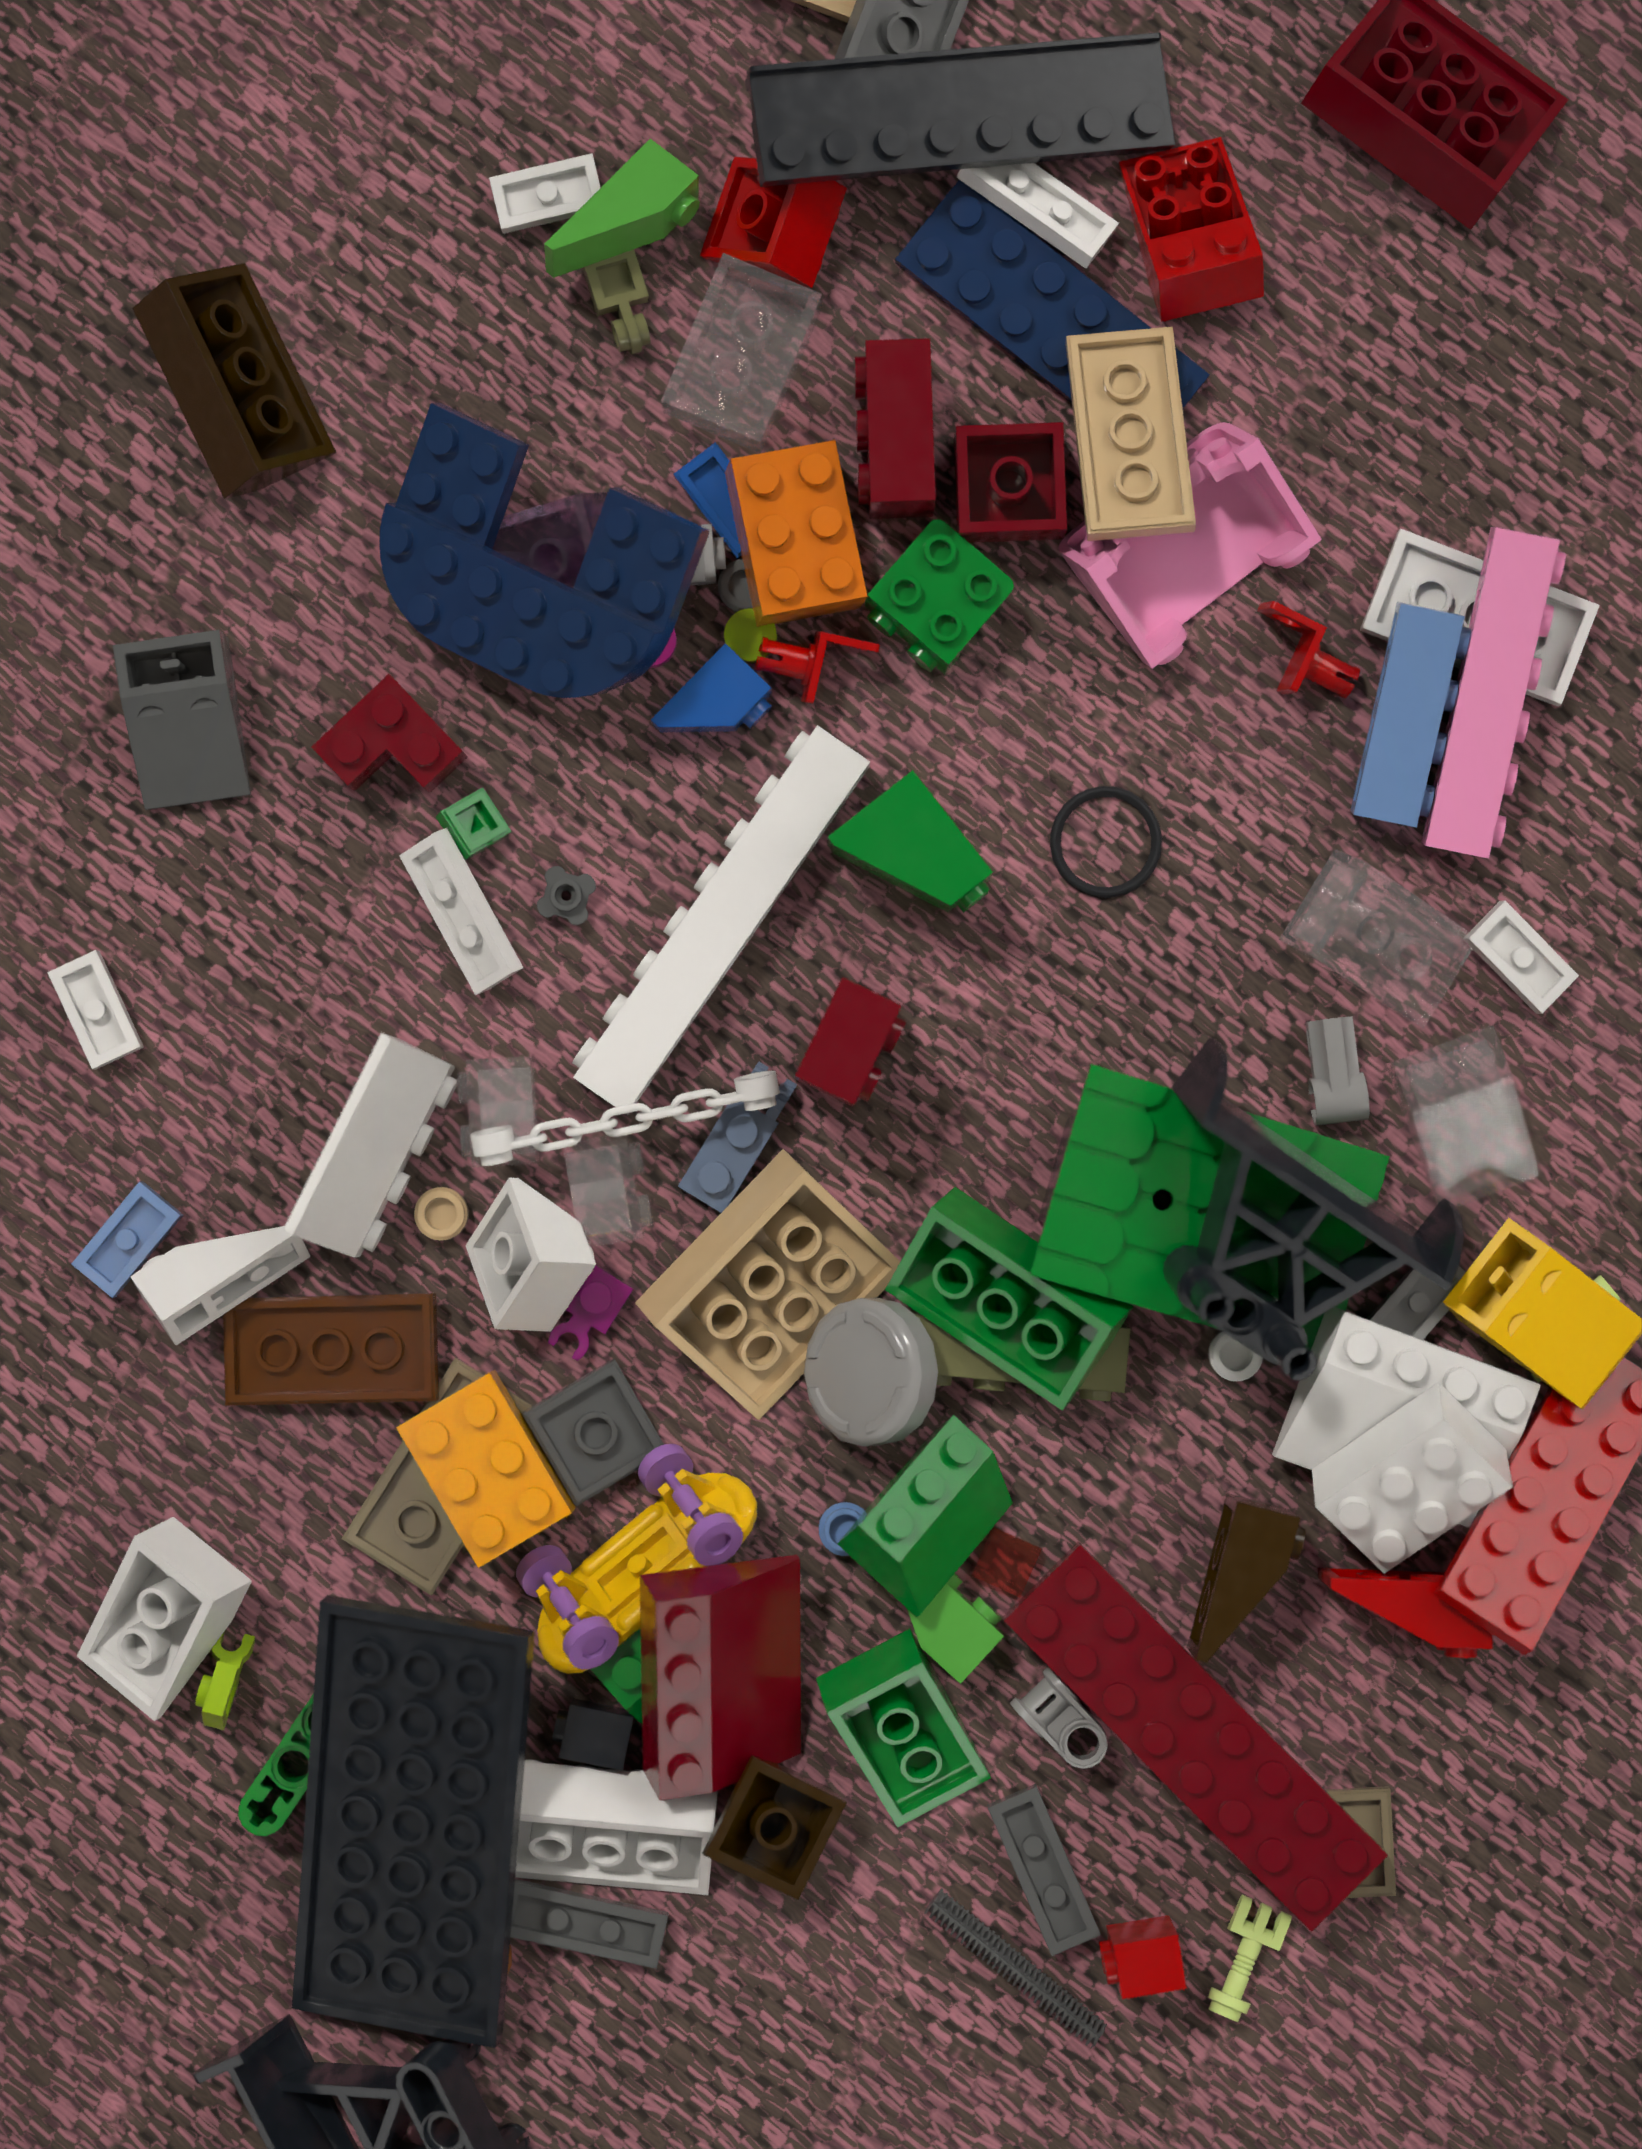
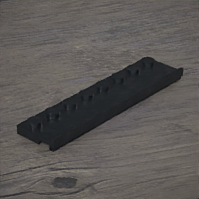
M1161 33L751 66L746 72L747 79L745 80L746 92L749 91L753 115L751 126L760 187L1169 150L1175 145L1160 45Z

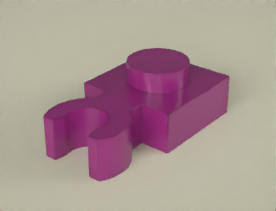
M595 1265L591 1274L586 1278L566 1309L573 1314L568 1322H563L552 1330L548 1343L555 1346L563 1333L570 1332L575 1334L579 1340V1346L572 1358L578 1361L589 1349L590 1338L588 1332L594 1327L606 1334L634 1288Z

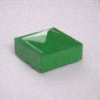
M483 787L440 811L436 816L442 828L449 830L465 861L499 842L512 832Z

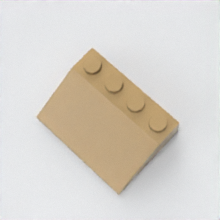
M782 1149L635 1303L663 1335L757 1420H760L804 1374L807 1346L819 1321L840 1303L859 1298H877L885 1290L900 1261L796 1160Z

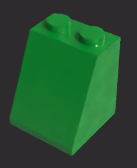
M913 770L827 837V846L837 856L946 912H949L957 905L964 913L985 897L990 890L986 882L992 876L993 871Z

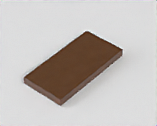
M436 1293L247 1298L223 1314L225 1405L439 1400Z

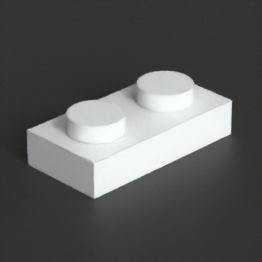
M593 153L489 177L503 234L571 218L601 188Z
M1506 900L1499 901L1463 938L1536 1014H1543L1579 976Z
M94 950L47 972L92 1069L96 1070L144 1047L100 951Z

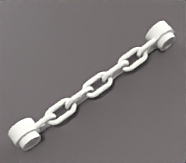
M776 1071L756 1072L735 1078L736 1092L721 1095L714 1089H701L677 1095L671 1105L650 1109L642 1103L611 1108L602 1114L600 1120L580 1124L573 1118L542 1122L531 1130L530 1135L514 1137L511 1125L482 1129L470 1134L473 1153L475 1157H480L482 1166H490L513 1160V1149L533 1146L536 1150L546 1152L574 1146L581 1140L584 1134L603 1131L608 1136L619 1137L647 1130L653 1120L671 1116L680 1122H692L716 1116L724 1105L744 1102L746 1111L769 1108L777 1104L775 1095L780 1093ZM710 1096L706 1100V1105L713 1107L712 1109L683 1114L687 1112L688 1106L680 1104L681 1102ZM641 1111L635 1118L643 1123L612 1129L618 1124L616 1119L611 1118L612 1116ZM571 1126L565 1130V1134L573 1136L572 1138L543 1144L547 1140V1135L540 1133L541 1131Z

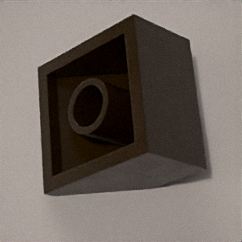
M751 1755L702 1854L799 1900L847 1802L833 1789L786 1766Z

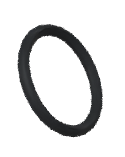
M1099 786L1086 789L1074 795L1060 809L1055 817L1050 833V850L1059 874L1069 885L1081 893L1093 897L1113 898L1126 895L1138 889L1149 879L1157 867L1161 855L1162 835L1154 812L1143 799L1131 791L1119 787ZM1100 797L1117 798L1135 807L1144 817L1151 836L1150 854L1142 870L1133 879L1113 887H1098L1078 878L1069 869L1061 849V833L1070 814L1079 805Z

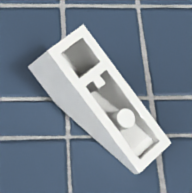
M285 1226L174 1247L164 1255L153 1257L147 1261L141 1270L130 1277L154 1316L174 1344L178 1345L311 1256L303 1240L284 1232Z

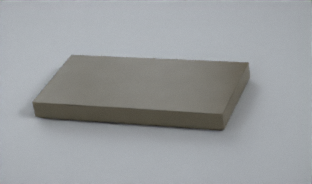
M455 1357L439 1382V1400L427 1401L421 1413L483 1377L484 1374ZM507 1389L520 1413L533 1406ZM404 1440L341 1538L431 1596L464 1546Z

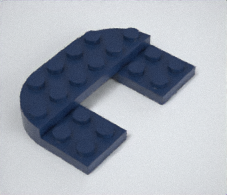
M431 403L397 502L385 504L380 526L379 548L382 570L387 587L401 613L417 631L436 644L542 695L558 698H578L604 694L628 682H633L642 676L659 658L671 637L710 530L619 487L609 488L574 587L571 588L493 550L529 444L442 403Z

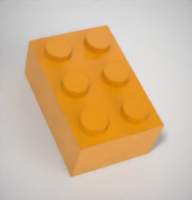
M496 1370L491 1371L396 1427L478 1568L568 1516L576 1508Z

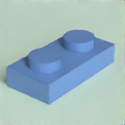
M139 1181L71 1264L110 1297L115 1298L131 1280L130 1276L141 1268L183 1217V1214L146 1183Z

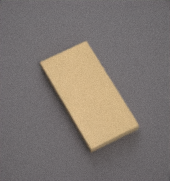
M1173 327L1066 336V352L1087 541L1195 532L1196 520Z

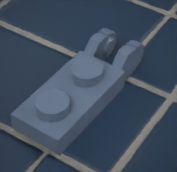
M758 1062L751 1073L767 1071L769 1067ZM789 1079L780 1084V1093L775 1095L777 1104L769 1107L766 1114L758 1110L746 1111L744 1102L727 1105L678 1187L722 1213L731 1203L779 1124L776 1122V1119L797 1084Z

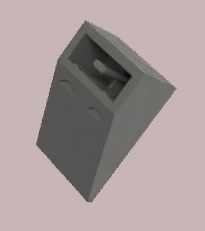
M212 630L113 645L120 700L145 810L251 795L229 638L220 630Z

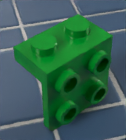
M935 519L926 526L867 594L868 597L864 606L871 612L866 617L885 636L891 638L894 633H897L911 645L907 653L922 668L931 672L936 667L945 675L958 660L962 649L1012 593L1014 584L1008 575L959 535L945 521Z

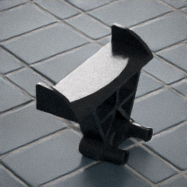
M1209 1038L1171 1088L1197 1121L1222 1138L1225 1144L1198 1247L1183 1245L1174 1249L1164 1262L1163 1274L1166 1282L1180 1302L1197 1314L1203 1321L1206 1320L1207 1324L1214 1325L1265 1360L1280 1365L1286 1376L1290 1374L1291 1379L1303 1380L1314 1372L1317 1359L1313 1351L1309 1350L1306 1346L1307 1335L1302 1325L1405 1264H1408L1447 1291L1451 1287L1462 1254L1464 1241L1462 1217L1456 1206L1444 1198L1437 1204L1419 1229H1416L1224 1098L1228 1078L1227 1055L1221 1043L1213 1038ZM1251 1159L1301 1192L1279 1221L1242 1197ZM1331 1212L1374 1242L1339 1262L1307 1239L1327 1213ZM1236 1215H1239L1255 1226L1254 1228L1232 1234ZM1278 1255L1279 1300L1232 1268ZM1303 1259L1323 1273L1304 1283ZM1244 1298L1242 1304L1233 1310V1301Z
M289 2014L233 2045L192 2074L196 2083L199 2084L228 2071L267 2149H359L332 2095H337L364 2149H528L530 2145L529 2136L523 2138L517 2144L516 2140L526 2132L519 2124L507 2123L498 2130L466 2067L468 2062L479 2055L481 2045L472 2044L468 2048V2043L446 2039L444 2042H432L402 2067L314 2062ZM384 2099H390L388 2106ZM411 2119L426 2147L403 2141Z

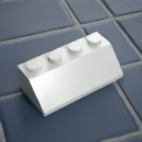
M525 1760L515 1877L708 1895L712 1859L704 1856L702 1852L715 1828L718 1791L659 1801L643 1770L625 1771L596 1768L584 1764L571 1766L542 1763L537 1760Z

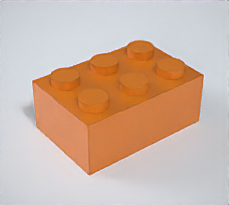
M832 440L731 458L725 471V477L756 626L778 624L859 609L868 596L836 441Z

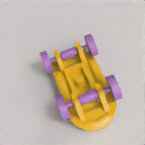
M677 1444L661 1445L649 1452L640 1463L638 1476L647 1491L652 1495L661 1496V1499L655 1504L648 1506L601 1545L572 1573L571 1563L559 1547L553 1545L538 1547L529 1552L520 1561L516 1571L517 1580L528 1595L539 1598L543 1607L537 1629L538 1646L543 1658L555 1670L566 1674L582 1673L606 1662L615 1653L619 1645L641 1628L640 1575L718 1565L731 1558L751 1533L757 1518V1501L752 1490L739 1478L726 1473L693 1474L692 1460L685 1450Z

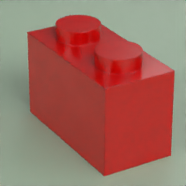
M1169 1915L1106 1925L1108 1940L1098 1942L1103 1973L1106 1975L1108 1985L1117 1984L1122 1999L1187 1989L1179 1937Z

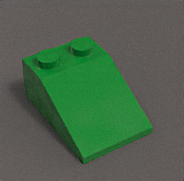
M910 1628L816 1678L826 1713L897 1828L991 1779L984 1761L937 1673Z

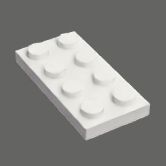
M1400 529L1395 537L1360 631L1388 641L1397 602L1463 615L1465 618L1462 627L1469 628L1483 560ZM1550 586L1546 605L1554 606L1552 622L1547 638L1538 636L1534 658L1542 659L1540 676L1535 691L1527 689L1526 695L1555 706H1560L1600 605ZM1455 658L1454 667L1460 668L1461 659Z

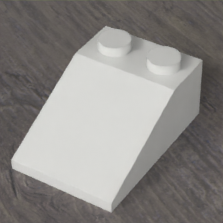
M172 1517L134 1536L77 1657L153 1721H156L162 1717L232 1622L252 1580L176 1518Z

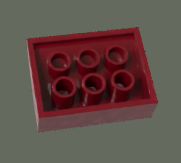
M1378 0L1325 64L1301 104L1471 230L1568 102V99L1437 1Z
M798 1555L640 1575L643 1771L659 1801L709 1794L739 1781L751 1755L779 1764L801 1754L800 1558Z

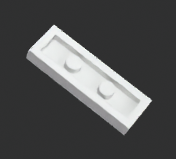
M1035 163L960 169L957 178L1086 269L1113 235L1119 224Z
M447 828L434 832L399 855L475 995L491 989L523 969L519 958Z

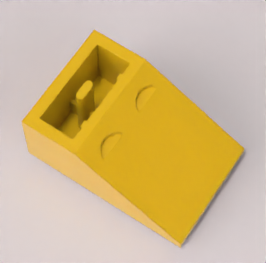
M1510 1218L1505 1221L1443 1301L1444 1305L1456 1319L1581 1410L1586 1407L1642 1335V1318L1558 1252Z

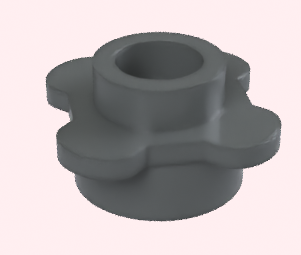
M560 866L549 868L544 876L547 882L544 896L537 901L539 913L546 918L554 915L567 918L572 925L584 923L589 915L586 909L589 895L596 890L595 880L589 874H582L580 876L568 874ZM564 891L571 892L572 897L570 900L565 901L562 899L561 895Z

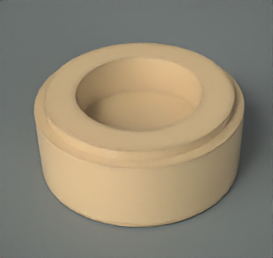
M437 1187L426 1191L418 1199L414 1210L417 1227L425 1236L434 1240H448L456 1237L465 1228L469 1216L465 1199L457 1191L446 1187Z

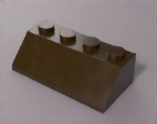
M245 263L167 278L132 308L224 499L259 491L336 453Z

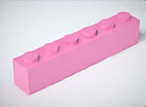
M1497 527L1490 528L1469 628H1471L1469 644L1465 658L1461 660L1459 668L1457 697L1453 711L1449 714L1445 732L1447 734L1442 761L1437 768L1433 802L1425 822L1422 843L1425 846L1489 859L1491 846L1500 848L1502 844L1506 817L1500 816L1499 810L1503 794L1512 795L1518 773V764L1510 763L1514 743L1524 742L1530 719V712L1522 710L1527 689L1535 691L1541 671L1542 659L1534 658L1538 636L1547 638L1553 617L1554 606L1546 605L1550 583H1560L1565 564L1566 553L1558 551L1560 540Z

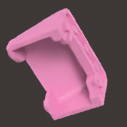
M1230 423L1215 424L1187 442L1196 520L1195 532L1087 541L1085 521H1083L1064 537L1058 547L1070 568L1143 663L1152 669L1157 665H1163L1174 660L1182 652V644L1187 637V632L1182 624L1263 563L1272 567H1294L1304 561L1310 553V548L1322 540L1259 438Z

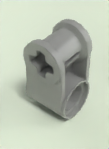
M1048 1666L1043 1671L1044 1678L1022 1699L1015 1697L1010 1704L1022 1719L1041 1738H1045L1066 1762L1073 1767L1082 1769L1093 1767L1101 1762L1106 1754L1108 1744L1105 1731L1094 1716L1080 1703L1081 1700L1074 1691ZM1052 1694H1055L1041 1709L1036 1710ZM1077 1728L1091 1729L1098 1737L1095 1749L1086 1755L1073 1753L1067 1746L1069 1735Z

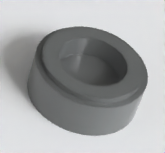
M743 559L728 564L726 569L722 570L718 579L720 598L734 612L753 608Z

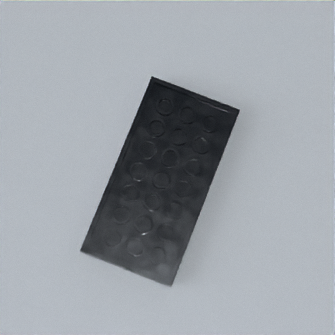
M327 1595L320 1601L292 2009L496 2048L501 2042L504 2024L535 1630Z

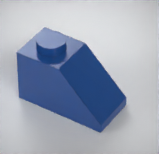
M725 643L651 719V722L660 733L736 731L743 723L751 729L772 707L766 700L772 694V688Z

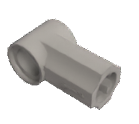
M1353 1016L1306 1022V1036L1312 1078L1308 1080L1309 1094H1314L1316 1107L1315 1110H1311L1314 1125L1368 1120L1370 1114L1369 1095L1364 1073L1359 1072Z

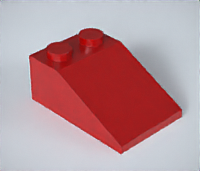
M1318 1568V1579L1330 1589L1433 1644L1437 1650L1444 1651V1656L1476 1658L1477 1649H1493V1634L1433 1594L1445 1572L1389 1570L1383 1573L1381 1570Z

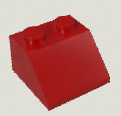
M734 157L700 256L781 285L813 288L832 230L839 217L840 207L847 188L835 180L760 187L756 158Z

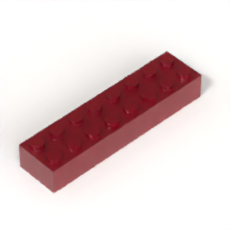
M1079 1541L1003 1616L1004 1622L1311 1932L1388 1856L1382 1846Z

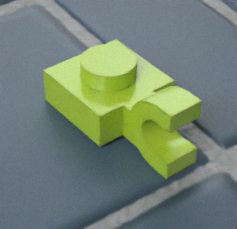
M223 1632L212 1647L211 1653L217 1664L213 1676L204 1674L195 1702V1706L202 1707L203 1725L220 1730L225 1729L239 1684L241 1669L253 1652L255 1636L244 1634L241 1646L235 1651H227L221 1646L225 1634Z

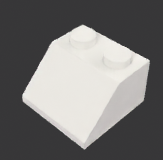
M508 1178L466 1244V1249L495 1329L552 1331L596 1265L593 1249L588 1244L581 1223L519 1178Z

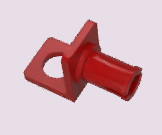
M1278 602L1260 603L1257 610L1259 613L1302 633L1301 639L1276 691L1283 695L1296 693L1302 681L1306 678L1338 694L1343 699L1347 698L1355 686L1348 681L1351 678L1358 680L1360 668L1351 666L1320 650V642L1327 627Z
M822 631L815 632L813 644L810 643L808 648L762 637L758 651L778 655L780 659L774 660L757 656L755 671H765L801 679V685L804 686L801 702L813 704L827 642L879 653L880 645Z

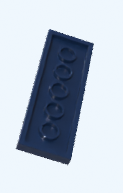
M960 179L895 258L897 265L1070 403H1072L1066 352V336L1151 329L1150 326L1012 216ZM1175 347L1183 410L1209 378L1210 374Z

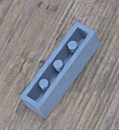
M1402 602L1396 603L1350 811L1353 815L1417 828L1419 816H1429L1435 786L1427 784L1431 763L1440 765L1447 738L1446 733L1439 732L1443 711L1451 713L1453 711L1459 681L1451 680L1455 658L1464 660L1470 639L1471 628L1462 627L1465 616Z

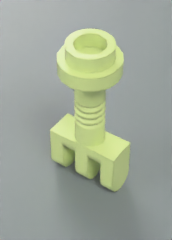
M1245 1895L1240 1896L1227 1928L1243 1936L1237 1950L1238 1954L1235 1956L1236 1959L1233 1961L1234 1964L1231 1966L1222 1991L1211 1987L1208 1998L1212 1999L1208 2010L1236 2022H1239L1241 2014H1247L1251 2004L1242 2000V1996L1249 1981L1248 1976L1251 1975L1250 1971L1253 1970L1252 1966L1255 1965L1254 1961L1257 1960L1262 1945L1280 1951L1292 1919V1915L1281 1911L1275 1920L1273 1931L1267 1929L1266 1925L1270 1918L1272 1907L1261 1903L1254 1921L1246 1920L1251 1909L1252 1898Z

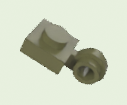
M634 249L583 267V274L597 316L618 311L619 319L611 321V329L618 351L628 350L631 355L642 352V346L651 344L650 334L643 313L633 315L631 307L647 303L649 295Z

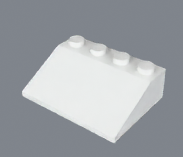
M381 1033L283 1231L354 1258L361 1257L364 1249L373 1252L387 1225L379 1219L388 1201L397 1204L411 1176L403 1171L412 1153L421 1156L432 1137L434 1128L427 1125L436 1105L445 1109L456 1089L458 1080L451 1077L455 1066L399 1038Z
M1333 1307L1325 1312L1311 1349L1317 1359L1316 1368L1308 1378L1299 1381L1272 1455L1312 1470L1439 1382L1507 1449L1509 1459L1524 1432L1541 1384ZM1477 1512L1459 1524L1469 1527Z

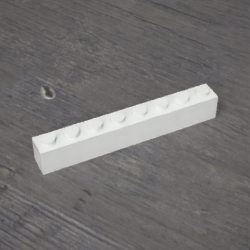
M818 725L811 735L801 731L785 755V758L791 761L785 773L780 779L771 775L754 800L761 805L760 809L750 823L741 818L724 843L725 846L731 849L719 867L713 862L707 866L694 886V889L701 893L689 911L683 906L678 908L663 931L670 936L659 954L653 950L646 954L633 974L640 982L628 998L621 993L617 996L602 1019L610 1024L598 1042L589 1037L574 1058L572 1064L577 1066L579 1070L573 1078L613 1106L619 1107L638 1102L870 767L869 760Z

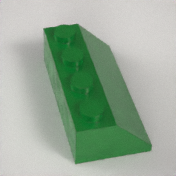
M954 1187L931 1207L887 1284L885 1291L1063 1411L1112 1343L1132 1310L1133 1305L1029 1275L1038 1242L957 1187Z

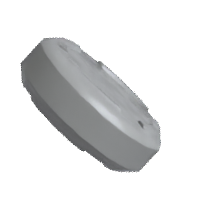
M859 1298L838 1304L819 1321L807 1346L804 1376L809 1402L821 1424L841 1441L866 1447L901 1441L923 1423L935 1399L938 1367L933 1342L921 1320L899 1302L881 1298Z

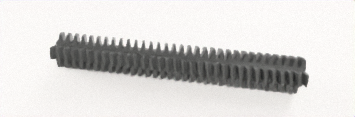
M941 1888L929 1903L924 1914L931 1911L929 1918L936 1915L935 1923L941 1919L940 1927L947 1924L945 1931L952 1928L951 1936L957 1932L956 1940L961 1936V1944L968 1941L966 1948L972 1945V1953L977 1949V1957L982 1953V1961L988 1958L987 1965L993 1962L992 1969L998 1966V1974L1003 1970V1978L1008 1974V1982L1014 1979L1013 1986L1019 1983V1991L1024 1987V1995L1029 1991V1999L1033 1995L1035 1996L1033 2003L1040 2000L1038 2007L1045 2004L1044 2012L1050 2008L1049 2016L1055 2012L1054 2020L1061 2017L1060 2025L1066 2021L1064 2028L1067 2029L1070 2025V2033L1077 2030L1075 2037L1081 2034L1080 2041L1082 2042L1086 2038L1085 2045L1087 2046L1091 2042V2048H1093L1104 2033L1107 2025L1103 2023L1104 2020L1098 2019V2015H1093L1094 2012L1089 2011L1088 2007H1084L1082 2002H1077V1998H1072L1073 1995L1068 1994L1067 1990H1063L1062 1986H1058L1056 1981H1051V1977H1046L1047 1974L1042 1973L1041 1969H1037L1036 1965L1031 1964L1030 1960H1025L1026 1957L1022 1956L1020 1952L1015 1951L1016 1948L1010 1947L1011 1944H1007L1005 1939H1001L1000 1935L995 1934V1931L989 1930V1926L986 1927L984 1922L981 1923L980 1919L975 1918L974 1914H970L968 1909H963V1905L960 1906L958 1901H954V1898L949 1897L948 1893H944Z

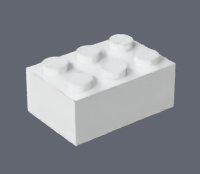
M1439 1382L1312 1469L1315 1507L1383 1573H1386L1512 1488L1507 1449Z

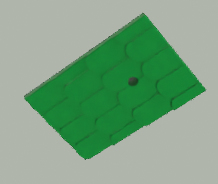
M1090 1064L1075 1117L1067 1118L1038 1218V1221L1044 1222L1029 1275L1217 1328L1214 1325L1207 1324L1206 1320L1203 1321L1197 1314L1180 1302L1165 1280L1163 1265L1167 1256L1174 1249L1183 1245L1198 1247L1225 1141L1202 1126L1173 1089ZM1248 1113L1377 1201L1390 1156ZM1251 1159L1242 1197L1279 1221L1301 1192ZM1160 1189L1165 1190L1170 1196V1203L1163 1210H1158L1152 1201L1154 1193ZM1328 1212L1307 1240L1341 1262L1362 1250L1367 1237L1331 1212ZM1236 1215L1232 1234L1254 1228L1255 1226L1239 1215ZM1278 1255L1232 1268L1279 1300ZM1303 1259L1304 1283L1323 1273ZM1244 1298L1233 1301V1310L1242 1304ZM1349 1298L1334 1307L1346 1311ZM1325 1312L1302 1325L1307 1335L1306 1346L1309 1350L1312 1349Z

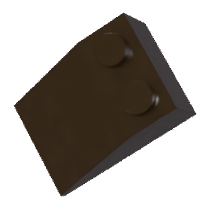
M1229 1493L1226 1494L1187 1644V1649L1197 1661L1207 1663L1286 1573L1290 1559H1299L1304 1545L1306 1529L1299 1527L1301 1518L1289 1509Z

